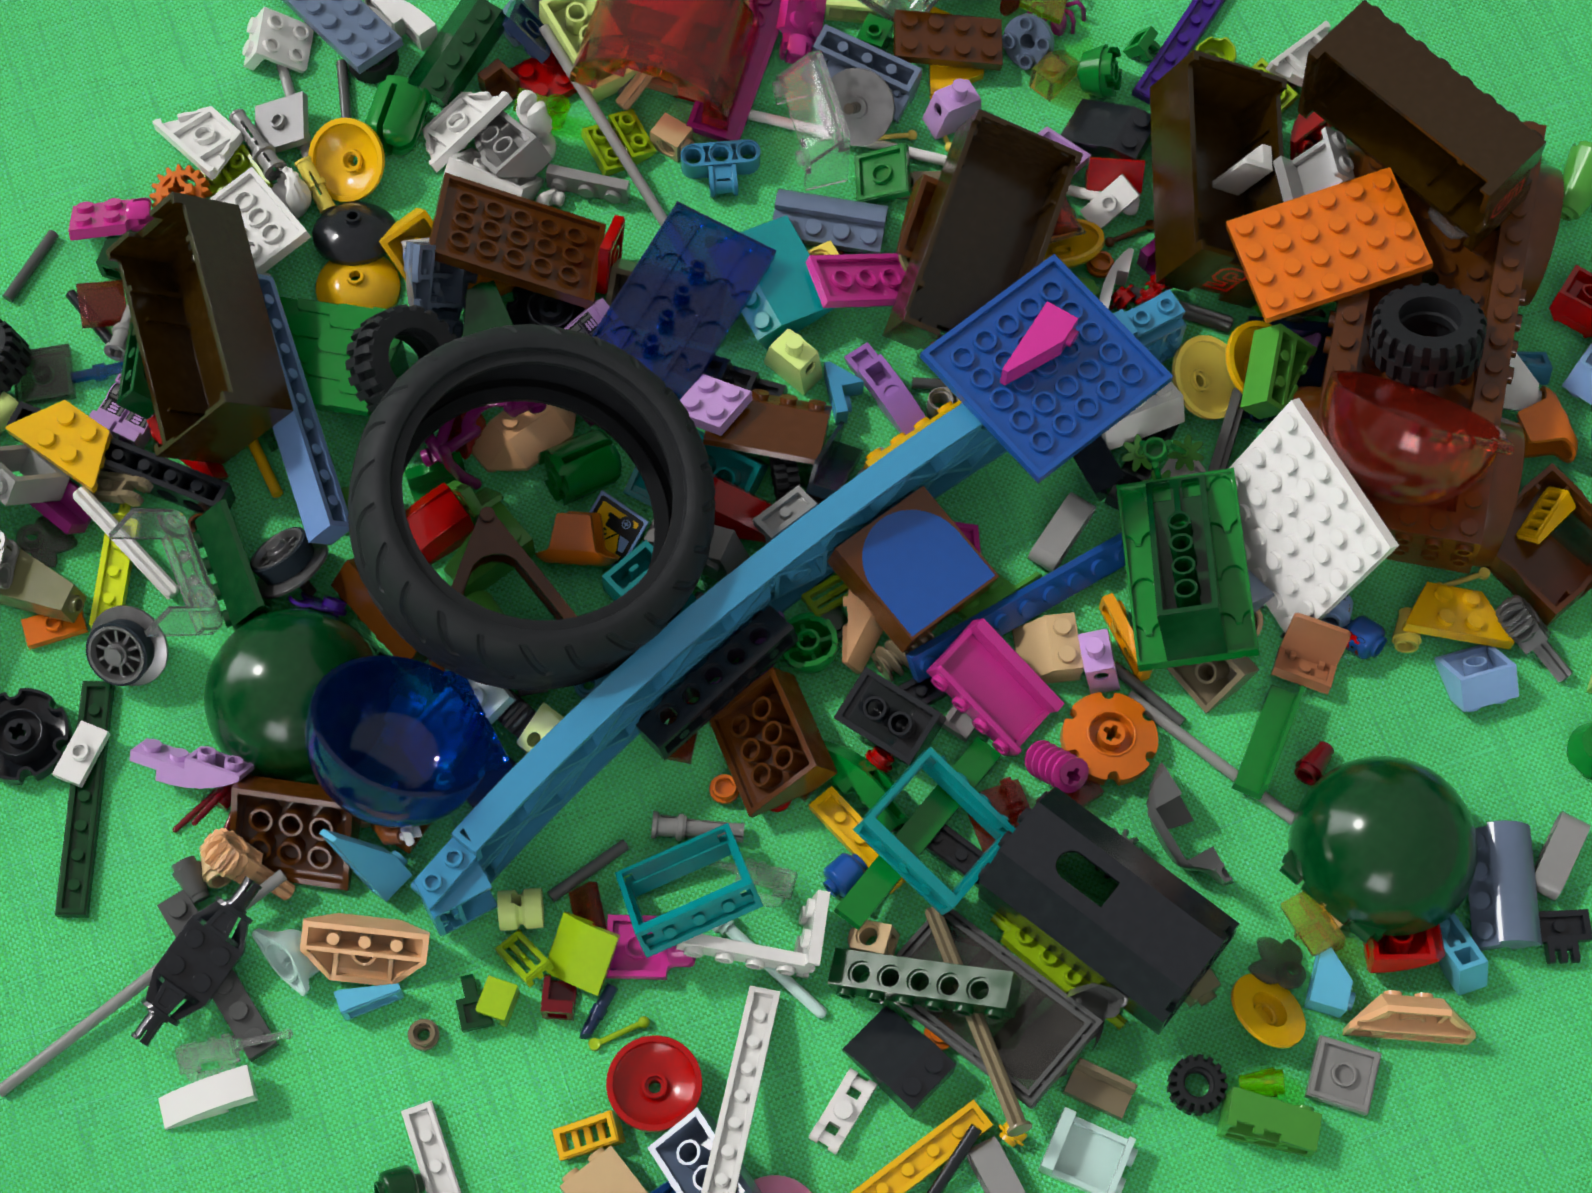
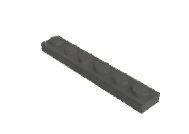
M184 890L157 905L175 937L178 936L189 919L198 913L197 908ZM232 970L213 996V1000L248 1059L252 1062L279 1044L235 971Z

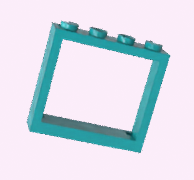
M930 746L918 756L853 830L943 916L952 910L978 881V875L987 863H991L1000 848L998 843L1008 830L1013 833L1016 828L1008 822V817L1001 815L991 805L990 800L985 795L978 793L969 784L968 779L962 773L956 772L947 763L944 755L940 756ZM921 768L995 839L992 845L952 891L876 819Z
M729 823L615 872L635 935L646 958L763 907ZM726 832V834H724V835H722V836H720V837L717 836V835H719V834H722V833ZM732 855L741 880L644 922L637 896ZM632 873L631 876L625 878V880H626V882H625L623 877H624V876H627V875H629V874Z

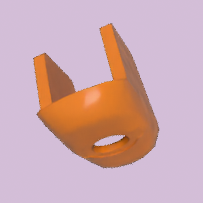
M1542 386L1540 388V391H1542L1541 401L1519 411L1517 414L1518 424L1522 426L1525 438L1524 458L1554 455L1565 463H1571L1575 460L1578 453L1577 436L1557 395L1550 388Z
M568 511L567 513H557L548 549L535 553L539 559L546 563L610 566L619 559V556L606 549L602 516L600 513Z

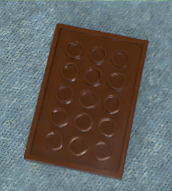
M445 172L428 244L436 245L434 261L588 309L594 303L597 286L598 252L604 239L606 224Z

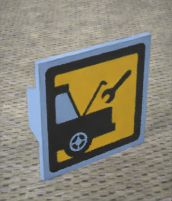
M601 490L589 511L601 514L605 547L608 551L619 556V559L611 564L612 566H615L637 547L643 532L649 524L648 520L603 490Z

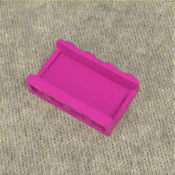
M984 618L973 620L926 671L932 677V684L940 691H945L953 699L951 701L953 706L960 712L966 713L973 720L972 725L980 733L986 734L993 741L992 745L995 750L1004 756L1019 755L1022 751L1020 746L1050 713L1058 712L1065 704Z

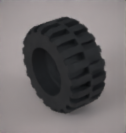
M1420 283L1419 286H1413V284L1405 285L1401 290L1397 288L1388 295H1385L1374 308L1368 347L1370 349L1369 354L1376 367L1382 373L1386 372L1388 378L1393 381L1397 379L1402 385L1408 387L1415 385L1418 386V389H1426L1427 387L1441 389L1445 385L1451 387L1458 384L1460 380L1464 381L1478 369L1483 355L1487 319L1478 303L1475 304V301L1469 295H1462L1458 289L1452 288L1451 290L1441 284L1431 286L1429 283Z
M407 304L398 305L366 319L361 323L360 328L355 329L351 336L353 342L348 344L346 354L350 355V359L345 361L346 370H350L351 377L348 380L350 386L354 385L358 391L355 393L356 397L360 402L365 400L367 403L366 408L372 413L397 380L389 363V348L394 338L407 343L415 351L418 359H421L445 343L457 339L455 333L451 334L448 330L450 327L444 319L439 321L437 319L438 315L431 310L424 312V308L418 305L410 307Z

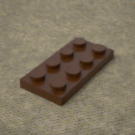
M895 9L893 16L894 56L909 63L1001 71L1003 66L1002 19Z

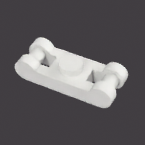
M852 1068L846 1073L808 1137L815 1143L820 1141L828 1146L827 1150L835 1155L838 1153L878 1085L870 1079L868 1082L858 1076L859 1073ZM851 1087L861 1092L857 1100L847 1095ZM829 1123L839 1129L835 1136L825 1130Z

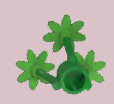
M1138 434L1135 436V445L1128 442L1123 443L1124 448L1130 453L1124 455L1122 461L1129 462L1133 460L1132 470L1134 472L1139 469L1141 463L1148 470H1151L1153 467L1154 470L1151 472L1153 480L1171 476L1170 470H1166L1161 475L1160 463H1163L1167 457L1178 459L1175 465L1176 470H1180L1186 464L1188 470L1193 471V460H1204V457L1196 452L1203 446V442L1198 441L1192 444L1190 434L1186 435L1184 444L1178 440H1173V443L1170 439L1164 441L1159 437H1151L1144 441Z

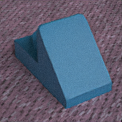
M830 361L824 362L823 376L835 424L838 425L840 421L846 424L848 412H852L850 396L863 393L864 381Z

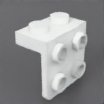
M264 7L256 17H251L247 26V32L250 33L249 40L246 41L242 52L245 56L244 67L254 71L263 59H266L296 72L304 73L308 67L314 30L304 22Z

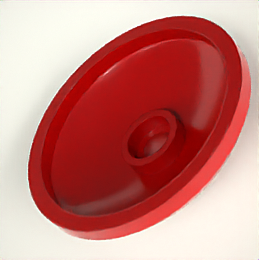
M652 1035L641 1037L625 1045L613 1058L606 1079L607 1095L615 1113L629 1126L646 1132L666 1131L675 1126L696 1108L702 1092L701 1070L694 1055L682 1043L665 1036ZM658 1083L661 1089L657 1093H652L649 1090L650 1085Z

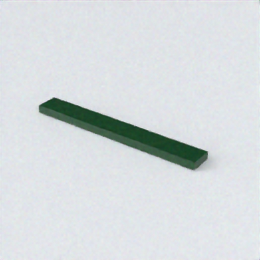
M82 681L77 727L82 720L110 733L115 685L105 681ZM109 739L83 787L80 788L70 784L55 915L57 917L89 918Z

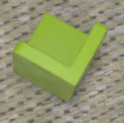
M488 975L476 1006V1012L497 1019L502 1026L507 1027L520 995L518 985Z

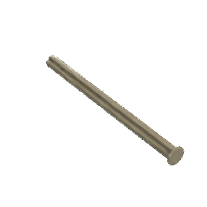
M933 907L927 908L925 910L926 919L943 962L963 965L944 915L942 916ZM958 984L953 985L955 992L958 990ZM973 1013V1016H965L1009 1125L1007 1130L1008 1136L1014 1137L1026 1133L1032 1128V1124L1030 1121L1025 1120L984 1015Z

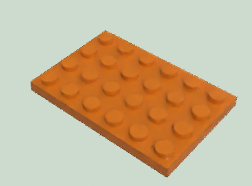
M1391 167L1226 221V229L1266 324L1430 270L1433 267V261Z

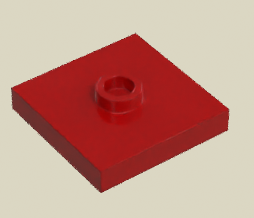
M614 216L599 248L596 293L606 295L611 268L619 258L622 259L625 219L623 216Z

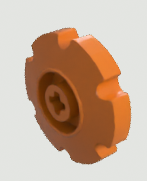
M1097 692L1083 697L1072 706L1070 715L1073 719H1065L1061 728L1060 742L1061 748L1076 755L1078 758H1082L1087 763L1089 768L1088 781L1104 785L1107 779H1113L1120 786L1135 781L1147 771L1150 764L1146 759H1153L1158 749V731L1153 720L1147 721L1143 718L1146 709L1136 700L1120 693H1114L1111 699H1107L1101 692Z

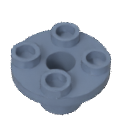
M1026 13L1013 18L1007 24L1004 35H1002V46L1005 48L1008 57L1024 70L1037 68L1049 60L1054 50V36L1050 26L1044 19L1037 15Z

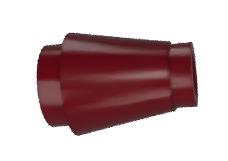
M1320 741L1296 762V769L1294 771L1296 777L1306 785H1314L1324 776L1334 754L1333 747L1327 742Z

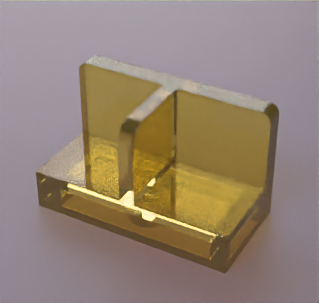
M1304 891L1281 903L1282 911L1295 929V939H1301L1312 956H1317L1331 947L1335 952L1344 947L1346 937L1330 913L1325 910L1324 904L1319 905Z

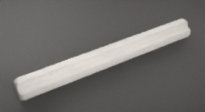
M82 486L73 493V499L166 599H172L179 593V586L87 488Z

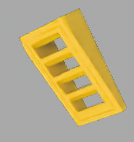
M1547 487L1516 533L1517 538L1540 544L1576 508L1570 492L1556 487Z
M613 1110L552 1130L560 1161L593 1153L601 1147L607 1149L610 1146L614 1147L626 1142L620 1118ZM604 1123H608L611 1137H607ZM592 1126H596L599 1141L595 1142ZM582 1129L587 1144L582 1146L578 1131ZM567 1133H571L574 1145L572 1150H569L566 1138Z

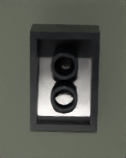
M1082 99L1061 136L1091 154V157L1141 160L1151 143V114L1135 106Z
M867 667L864 668L834 716V719L908 766L929 748L947 719L939 711Z
M885 1006L842 1049L909 1117L954 1073L956 1064L934 1042L888 1006Z

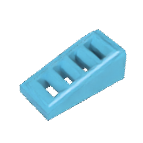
M399 983L333 991L340 1012L345 1020H350L405 997Z

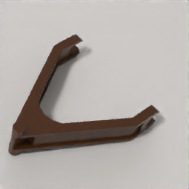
M483 507L451 587L463 595L471 573L479 566L490 562L504 563L517 571L556 620L577 617L498 519L494 510L491 507ZM429 660L434 692L444 691L447 685L446 670Z

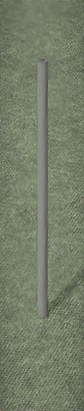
M548 24L542 25L539 28L540 33L689 272L696 270L698 264Z
M1134 691L1129 693L1128 697L1136 700L1146 709L1144 715L1234 782L1238 773L1236 768ZM1265 791L1262 798L1258 801L1291 825L1295 813Z
M278 870L260 884L262 889L258 891L245 911L287 880V877L281 870ZM157 964L1 1082L0 1096L4 1097L149 986L153 969Z

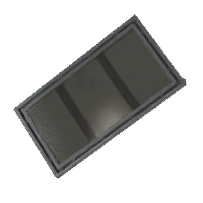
M952 909L944 914V918L963 965L1013 971L1022 981L1015 1018L1004 1017L1002 1021H997L985 1017V1020L1017 1099L1030 1109H1033L1103 1027L1104 1023L1100 1018L1072 997H1067L1068 994ZM928 921L918 929L895 955L943 962ZM899 976L890 980L889 987L894 986L898 982ZM929 980L923 981L919 985L918 991L924 990L928 986ZM953 986L949 988L947 995L955 993ZM989 989L981 990L977 999L986 997ZM914 1004L912 1008L899 1006L989 1076L965 1016L955 1013L952 1009L943 1008V1012H934L924 1008V1005Z

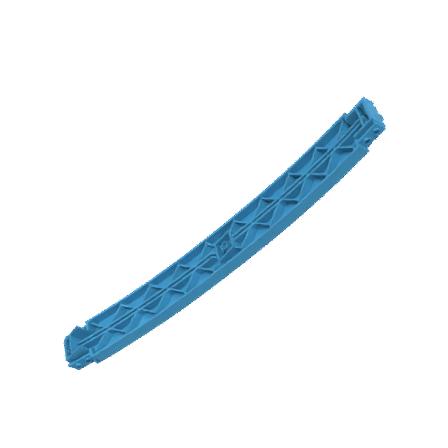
M1170 289L1126 312L1121 309L1113 313L1160 363L1175 356L1187 327L1182 319L1186 311ZM961 403L842 486L682 611L657 636L631 655L549 731L451 833L452 838L414 879L411 883V888L421 897L424 907L439 935L444 936L497 907V903L490 892V889H492L491 883L591 779L640 734L636 727L640 717L648 710H653L662 701L666 693L680 686L690 672L698 670L707 661L711 653L724 647L735 632L742 631L751 623L755 614L764 611L770 605L777 612H785L801 599V594L822 583L835 573L827 561L836 547L922 486L936 499L1008 451L969 409Z

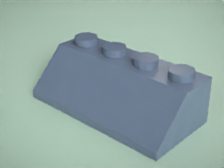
M698 1107L647 1147L676 1193H701L717 1123L712 1116ZM742 1164L736 1193H762Z

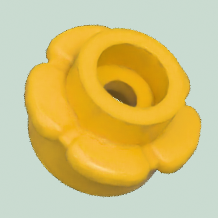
M1007 1121L1003 1126L999 1124L998 1127L1002 1130L999 1137L1013 1148L1016 1144L1024 1146L1023 1141L1028 1136L1027 1133L1011 1137L1007 1134L1009 1128Z

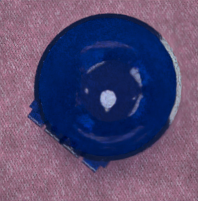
M381 655L362 657L345 662L332 669L322 678L313 693L305 723V744L308 760L318 783L325 793L347 813L364 822L381 827L411 828L430 824L448 816L470 799L480 787L487 772L499 770L500 765L505 764L509 760L501 742L497 740L498 736L486 717V713L474 694L468 679L451 671H442L417 660Z

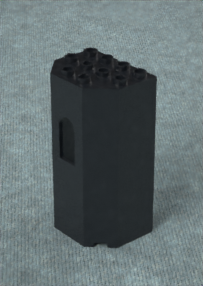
M1055 786L1050 792L1045 791L1032 809L1026 807L1017 819L1019 825L1012 833L1008 830L998 843L1000 848L991 863L985 865L978 875L980 879L977 884L979 886L978 897L1090 983L1116 988L1126 995L1129 999L1127 1005L1123 1008L1159 1035L1197 983L1233 939L1240 923ZM1067 852L1078 853L1119 883L1102 907L1098 906L1059 876L1056 870V862L1061 855Z

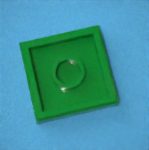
M906 143L854 155L857 201L877 204L911 195L909 147Z

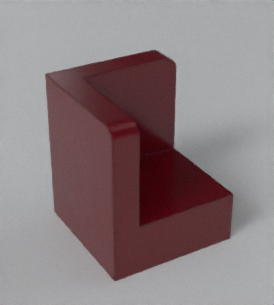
M544 975L540 1010L542 1018L574 1021L577 987L564 981H553L551 975Z

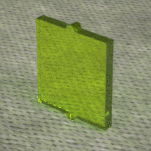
M1021 0L1019 7L1036 14L1038 17H1043L1060 25L1067 0Z

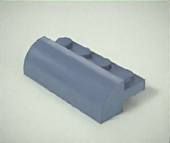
M825 24L813 45L811 58L801 73L802 79L824 88L834 75L850 68L871 70L882 77L891 89L895 105L892 121L898 123L908 103L913 101L922 76V68Z
M778 189L773 220L787 215L804 245L819 246L831 240L836 250L859 254H880L889 206Z
M1502 820L1487 822V826L1475 828L1478 857L1475 875L1468 891L1472 939L1481 951L1509 947L1513 950L1542 945L1530 826L1519 821Z

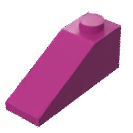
M1047 301L1003 367L1000 383L1003 385L1009 384L1061 355L1066 345L1071 347L1079 334V331L1076 330L1079 318Z

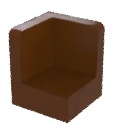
M498 58L477 74L480 90L482 92H489L491 96H499L502 91H506L514 100L521 93L520 79Z

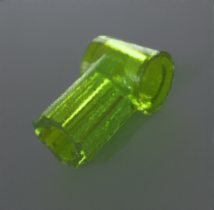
M519 88V91H518V94H517V97H516V101H515V104H514V107H513V111H515V112H516V106H517V98H518L519 94H520L522 91H524L525 89ZM535 93L537 95V102H545L548 115L552 119V130L556 131L563 128L571 107L569 100L561 94H552L546 97Z

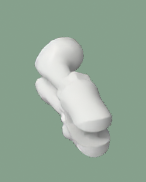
M524 90L517 98L516 113L519 123L537 136L553 159L557 148L555 137L551 133L553 128L552 119L548 115L545 102H537V95L534 92Z

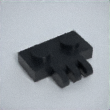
M1588 909L1539 911L1542 944H1544L1547 964L1556 963L1555 952H1557L1560 964L1568 963L1567 951L1570 953L1572 963H1580L1578 943L1590 942L1592 940Z

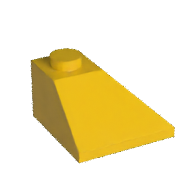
M415 208L394 223L379 241L405 281L404 251L401 241L430 238L433 220L427 211L421 208Z

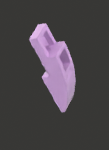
M146 738L130 750L131 762L156 770L155 781L184 788L204 789L227 786L239 782L255 769L253 764L243 761L241 757L227 755L209 746H200L192 753H189L186 749L175 748L163 744L157 739Z

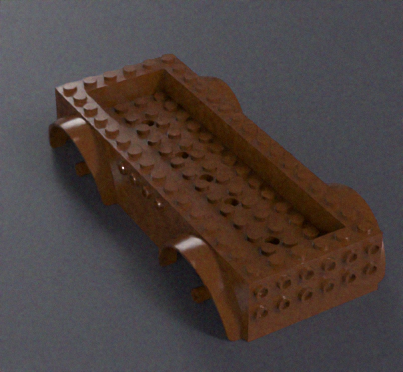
M1534 121L1522 122L1528 128L1538 131L1543 139H1545L1547 125H1541ZM1346 138L1347 151L1354 164L1353 172L1355 178L1385 169ZM1541 158L1531 169L1529 178L1533 181L1526 200L1472 252L1463 246V242L1469 238L1466 233L1395 177L1433 261V267L1430 270L1333 301L1336 302L1335 311L1330 310L1327 326L1332 328L1330 337L1326 336L1323 354H1327L1322 385L1321 387L1300 386L1294 394L1293 400L1300 398L1399 544L1386 558L1388 560L1469 574L1472 566L1486 567L1493 562L1507 533L1518 497L1525 454V438L1522 426L1514 421L1502 418L1506 385H1511L1514 375V367H1510V359L1516 357L1518 341L1514 340V333L1520 331L1522 315L1518 314V307L1529 305L1532 302L1542 282L1555 244L1564 197V179L1561 170L1541 163ZM1420 283H1429L1431 286L1441 284L1451 290L1452 288L1458 289L1462 295H1469L1473 298L1475 304L1478 303L1487 319L1483 355L1478 369L1464 381L1460 380L1458 384L1451 387L1445 385L1441 389H1434V387L1418 389V386L1415 385L1408 387L1402 385L1397 379L1393 381L1388 378L1386 372L1382 373L1376 367L1370 357V349L1368 348L1373 311L1385 295H1388L1397 288L1401 290L1405 285L1413 284V286H1419ZM1402 459L1407 463V466L1403 469H1397L1392 465L1391 460Z

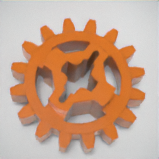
M177 164L176 171H172L169 167L166 168V176L158 174L159 184L153 183L151 185L156 193L150 194V198L154 201L151 205L152 208L171 192L201 198L212 196V192L207 188L210 186V183L201 171H195L191 165H188L184 170L180 164ZM188 180L195 182L196 186H193L192 183L189 184Z

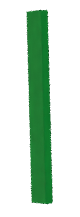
M977 736L952 768L956 772L962 773L968 779L969 784L975 789L999 760L1001 754ZM937 785L895 837L919 858L959 809L960 805ZM879 855L836 906L834 912L859 931L902 877Z

